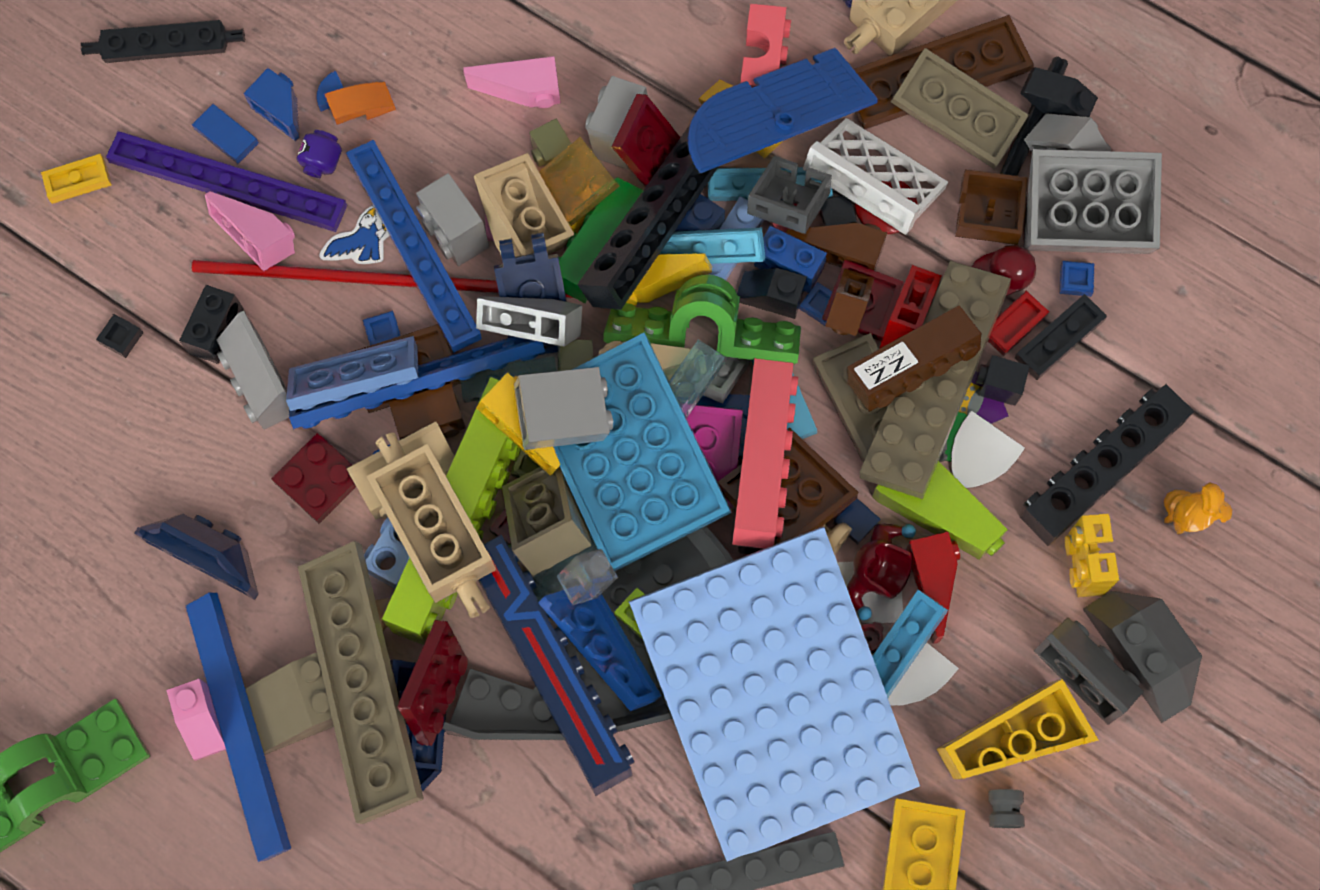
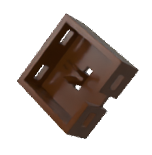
M965 169L961 180L960 207L957 214L955 237L1018 245L1022 236L1028 177ZM986 216L992 217V220L986 219Z

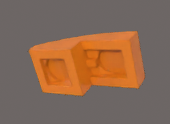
M385 82L358 84L325 94L337 125L366 115L367 120L396 110Z

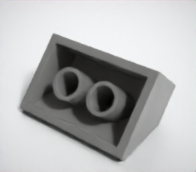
M242 311L235 316L218 337L217 342L222 351L218 352L217 355L225 370L231 368L235 377L230 379L238 396L244 394L248 404L243 407L252 423L258 421L265 430L289 418V407L286 402L287 388L259 333L246 313Z

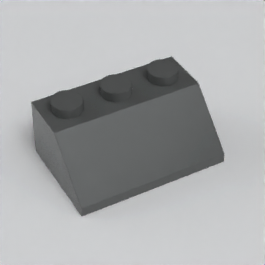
M1068 617L1034 652L1109 725L1122 716L1144 691L1139 687L1138 679L1131 672L1121 670L1113 662L1115 660L1114 656L1108 649L1102 645L1097 646L1088 637V630L1078 621L1073 622Z

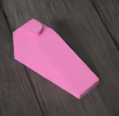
M555 56L463 67L467 88L527 107L549 108L555 104H561Z
M211 191L205 194L209 215L263 271L295 253L293 243L295 235L292 228L286 222L282 223L274 214Z

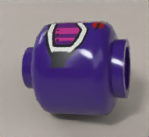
M315 130L314 133H308L304 136L296 159L304 167L303 172L318 179L321 178L322 174H333L342 152L341 146L337 143L338 138L322 130Z

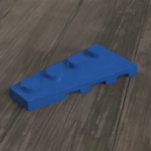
M594 581L546 595L538 602L630 711L651 704L661 697L656 685Z

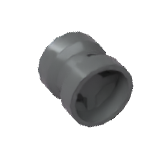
M1012 789L989 790L988 801L993 809V812L989 815V827L1024 828V815L1020 813L1021 805L1024 803V791Z

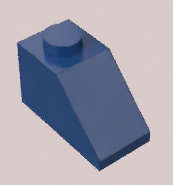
M267 68L243 94L252 110L294 141H297L300 135L297 97L292 88L294 84L285 74L281 72L276 74Z

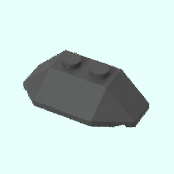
M1110 591L1083 608L1124 670L1131 672L1138 679L1139 687L1144 691L1142 696L1161 723L1192 704L1202 655L1163 599Z

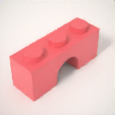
M750 4L746 46L761 48L766 54L758 58H743L740 83L747 81L753 88L756 86L753 81L754 78L780 69V64L786 65L788 46H782L783 38H789L791 20L785 19L786 7Z

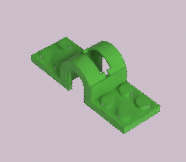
M698 275L686 281L679 290L677 289L672 311H667L662 307H652L650 309L637 308L629 303H625L621 310L611 309L604 330L603 341L606 343L622 341L623 343L645 333L652 344L685 348L686 328H689L690 320L697 316H707L713 319L718 326L719 334L716 356L749 360L756 358L789 362L795 365V363H798L801 326L794 325L788 321H779L777 323L763 322L761 319L753 317L738 319L740 296L737 295L733 286L723 278L715 275Z
M113 699L56 736L48 733L35 735L14 744L0 753V852L46 823L44 818L38 815L44 809L63 800L74 803L80 802L151 757L119 700ZM42 758H47L49 763L55 762V767L53 768L55 774L33 783L16 796L14 795L7 781L19 774L18 771Z

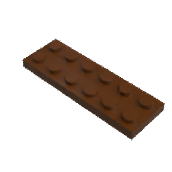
M1010 15L854 68L855 72L878 99L877 104L857 111L856 115L864 129L908 115L907 112L891 103V100L924 48L985 87L1030 72L1034 67V63Z

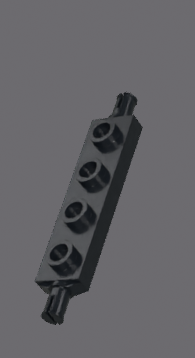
M221 20L100 30L99 41L81 42L80 46L82 47L81 53L83 56L100 54L105 63L225 53L228 43L245 42L244 29L226 30Z

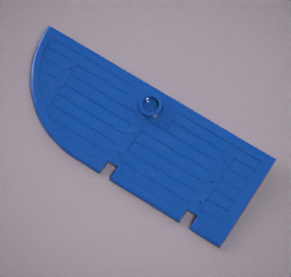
M832 48L814 55L813 60L815 64L813 65L807 59H803L754 78L753 81L756 86L753 88L745 81L710 97L696 111L688 130L689 153L698 172L703 173L877 104L878 99L837 48Z

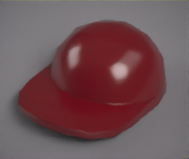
M1019 245L1004 246L999 250L983 255L971 266L1011 278L1006 296L1022 291L1030 286L1035 278L1037 269L1035 257L1028 249Z

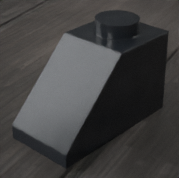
M1037 67L1031 69L1020 92L1022 96L1044 115L1056 114L1090 117L1098 99L1078 79Z
M779 268L744 271L737 295L740 296V303L795 319L804 294L807 277Z

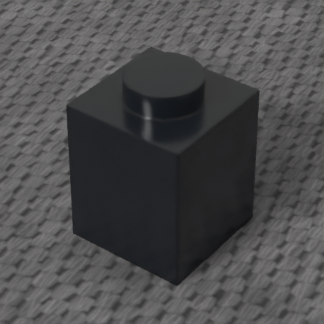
M992 355L986 365L981 364L978 370L976 383L981 384L978 395L1016 406L1023 395L1030 366Z

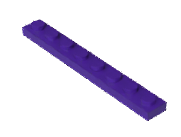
M120 131L117 132L106 155V159L111 164L206 193L211 191L258 209L333 232H337L348 206L346 200Z

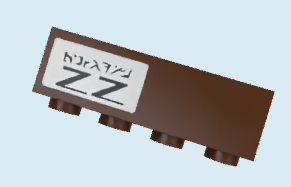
M959 305L847 367L848 384L868 412L877 407L883 408L906 391L912 392L931 377L941 376L962 360L968 361L975 357L981 349L982 333Z

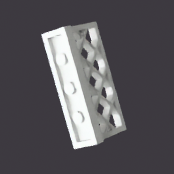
M848 118L843 120L822 142L816 141L810 147L803 167L805 171L810 167L832 175L831 188L905 235L912 229L917 218L946 189L948 181ZM847 131L857 137V140H844L843 133ZM831 149H840L841 156ZM847 149H860L862 156H849ZM868 149H876L883 156H870ZM856 165H865L867 172ZM873 165H886L888 172H875ZM893 165H901L908 172H895ZM881 181H891L893 188H890ZM899 181H911L914 189L900 188ZM919 181H927L935 186V188L921 189ZM906 197L917 198L919 205H917L916 203H914Z

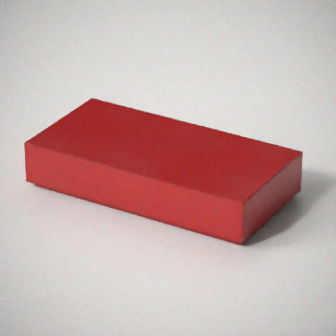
M1026 290L997 317L988 342L1002 356H1005L1044 320L1050 311Z

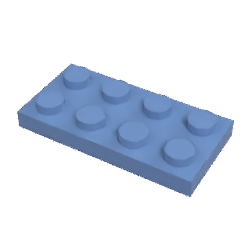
M414 336L289 368L286 402L290 411L311 409L319 403L331 400L342 401L350 395L362 392L373 393L381 387L393 384L403 385L418 378V350Z

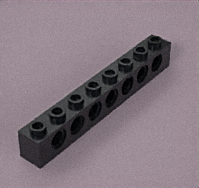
M689 126L577 284L592 307L618 310L623 308L718 169L716 167L703 173L698 172L688 148Z

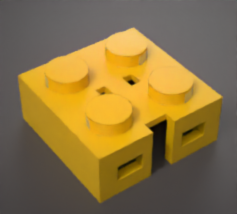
M1109 514L1081 516L1068 535L1065 536V550L1067 555L1072 556L1073 568H1070L1069 572L1072 588H1076L1077 597L1104 596L1119 581L1115 553L1099 554L1101 549L1098 548L1097 544L1113 542ZM1102 529L1103 537H1096V534ZM1106 559L1108 572H1102L1100 564L1102 560Z

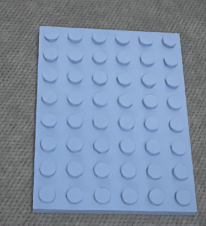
M824 527L814 529L629 601L726 861L763 850L920 786Z

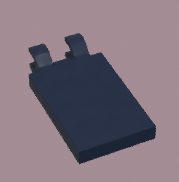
M543 232L531 234L534 254L515 257L512 238L499 240L503 264L495 265L494 271L500 297L554 299L566 302L558 254L548 256ZM542 342L545 352L538 355L558 352V345Z

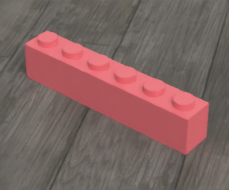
M754 359L732 545L765 549L774 545L775 537L782 538L784 517H778V508H785L787 488L781 487V479H788L790 459H784V450L791 451L793 431H787V423H793L796 404L789 403L790 395L796 396L798 377L792 376L794 363Z

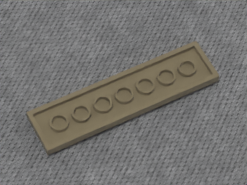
M953 261L949 262L923 325L960 305L982 333L981 349L972 359L968 361L962 360L951 366L945 374L938 377L933 376L924 381L916 390L912 392L906 391L894 398L886 409L860 470L861 479L920 499L924 498L1009 290L1011 278Z
M353 541L299 566L298 571L355 822L365 824L421 801L424 798L405 720L397 708L400 700L362 544Z

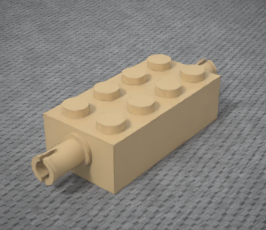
M852 0L849 20L858 29L844 39V43L848 50L854 46L855 48L851 52L858 54L870 41H874L889 56H892L902 50L958 0Z
M395 433L386 434L391 448H388L383 437H380L376 441V446L380 449L388 465L366 477L430 596L437 603L453 593H458L470 618L479 616L473 604L474 602H477L482 613H485L490 608V605L486 602L476 582L495 571L496 568L429 445L426 444L406 455Z

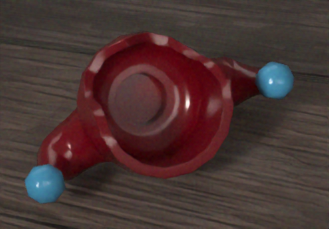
M878 524L873 531L870 542L863 545L856 553L853 562L854 574L847 585V590L854 609L858 612L859 619L865 621L872 616L871 609L863 604L862 597L864 594L873 592L891 599L896 597L905 587L912 570V553L892 544V539L898 536H904L908 539L913 538L916 535V529L913 525Z

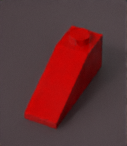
M912 265L889 319L880 348L923 325L942 275Z
M949 532L909 541L906 550L912 553V573L917 590L922 591L949 610L958 565L957 560H960L957 542L955 540L951 541ZM948 612L931 635L933 644L939 643L944 636Z

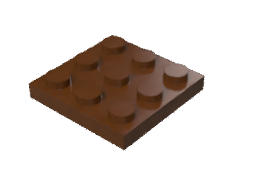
M794 431L791 451L784 450V459H790L788 479H781V487L787 488L785 508H778V517H784L782 538L775 537L774 545L822 527L853 503L859 493ZM742 464L718 481L724 497L736 509Z

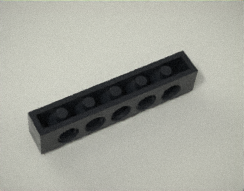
M1167 384L1158 391L1154 388L1150 389L1139 400L1142 406L1135 412L1129 408L1118 418L1116 423L1119 426L1113 432H1110L1108 429L1103 431L1093 441L1096 445L1094 449L1089 453L1082 450L1070 462L1073 467L1066 474L1060 470L1047 482L1050 488L1042 495L1038 491L1035 492L1023 504L1026 510L1020 518L1047 546L1053 543L1168 439L1195 412ZM1144 416L1153 417L1158 426L1149 425L1145 421ZM1121 437L1131 438L1135 447L1126 446L1122 442ZM1098 457L1107 458L1111 462L1112 468L1103 467L1099 463ZM1075 478L1086 480L1089 488L1082 489L1078 487L1075 483ZM1051 499H1060L1064 502L1066 509L1058 510L1054 508Z

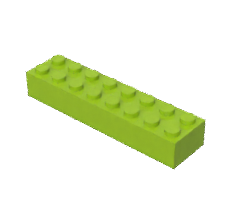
M490 377L480 401L500 380ZM476 409L446 478L482 541L484 531L481 528L485 519L490 520L497 505V501L494 500L499 489L502 490V486L507 484L510 474L507 469L511 460L516 461L521 449ZM409 557L382 620L392 633L424 645L434 621L442 620L446 609L450 610L453 607L457 593H453L435 603Z

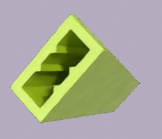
M939 461L923 499L878 485L874 490L872 497L878 503L935 535L949 532L951 541L955 540L959 549L977 559H981L986 553L993 556L1005 544L1002 538L1008 529Z

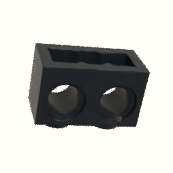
M205 285L179 340L190 355L219 364L220 359L217 353L222 350L217 339L235 316L244 310L235 294Z

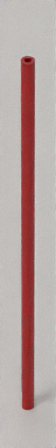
M192 261V272L418 288L410 274L276 265L263 271L257 264ZM450 277L456 289L460 291L499 293L496 280ZM565 294L566 298H573V297H571V296Z

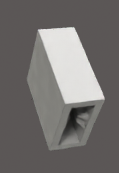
M599 367L519 375L514 383L524 450L603 441L609 435V430L613 429L612 413L610 410H606L604 400L608 393L605 377L600 376Z

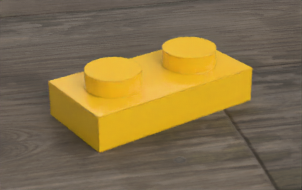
M101 154L41 172L47 197L52 204L112 185L105 159Z

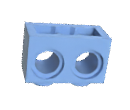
M387 517L380 529L382 535L375 545L371 544L368 547L364 557L369 575L395 589L408 562L409 555L402 542L397 540L398 535ZM393 557L396 559L391 569H380V564L385 558Z

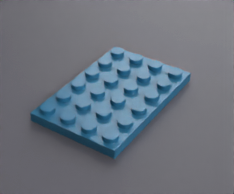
M645 333L572 369L599 367L600 376L605 377L608 390L607 397H604L606 410L611 411L613 418V429L609 430V435L603 441L554 447L562 473L602 560L610 573L732 513Z

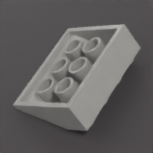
M1033 149L1025 212L1024 248L1029 251L1151 254L1160 249L1162 153Z

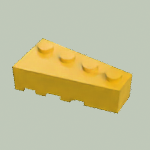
M1060 679L1039 688L936 750L953 779H965L1095 742L1099 739L1064 680Z

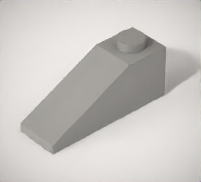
M486 296L477 298L476 329L563 347L581 336L582 305L554 299Z

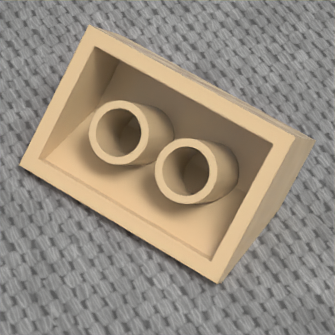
M437 422L399 441L406 455L428 444L445 476L447 475L455 456ZM381 451L347 468L376 520L381 517L386 519L388 516L366 476L388 465Z

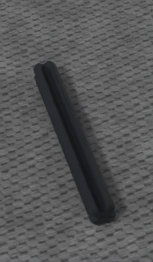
M1056 56L1052 59L1048 71L1064 75L1068 61ZM1033 104L1028 111L1029 116L1022 125L1000 174L1018 176L1030 150L1024 139L1044 117V114Z

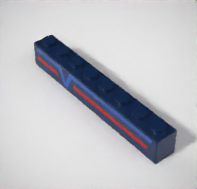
M500 535L483 544L496 570L480 578L478 581L592 791L597 796L633 776L630 765L635 763L627 746L623 744L619 747L613 735L618 733L609 714L602 716L597 705L601 703V700L592 684L586 687L580 677L585 672L577 656L569 657L564 647L569 645L564 633L559 627L553 628L548 619L550 616L539 605L538 602L540 600L537 599L533 592L537 585L528 570L522 572L517 563L520 560L512 551L511 543L507 545L503 536Z

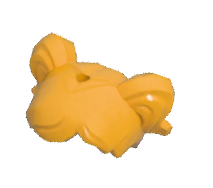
M1208 482L1202 486V491L1190 493L1186 490H1173L1167 493L1164 499V506L1168 516L1164 518V523L1174 522L1177 534H1182L1185 531L1198 532L1209 527L1217 519H1220L1222 523L1230 520L1233 510L1231 505L1224 500L1223 490L1217 484Z

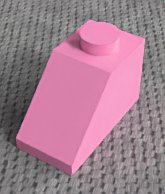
M197 679L166 690L175 723L193 760L196 761L226 750L208 684L201 679Z

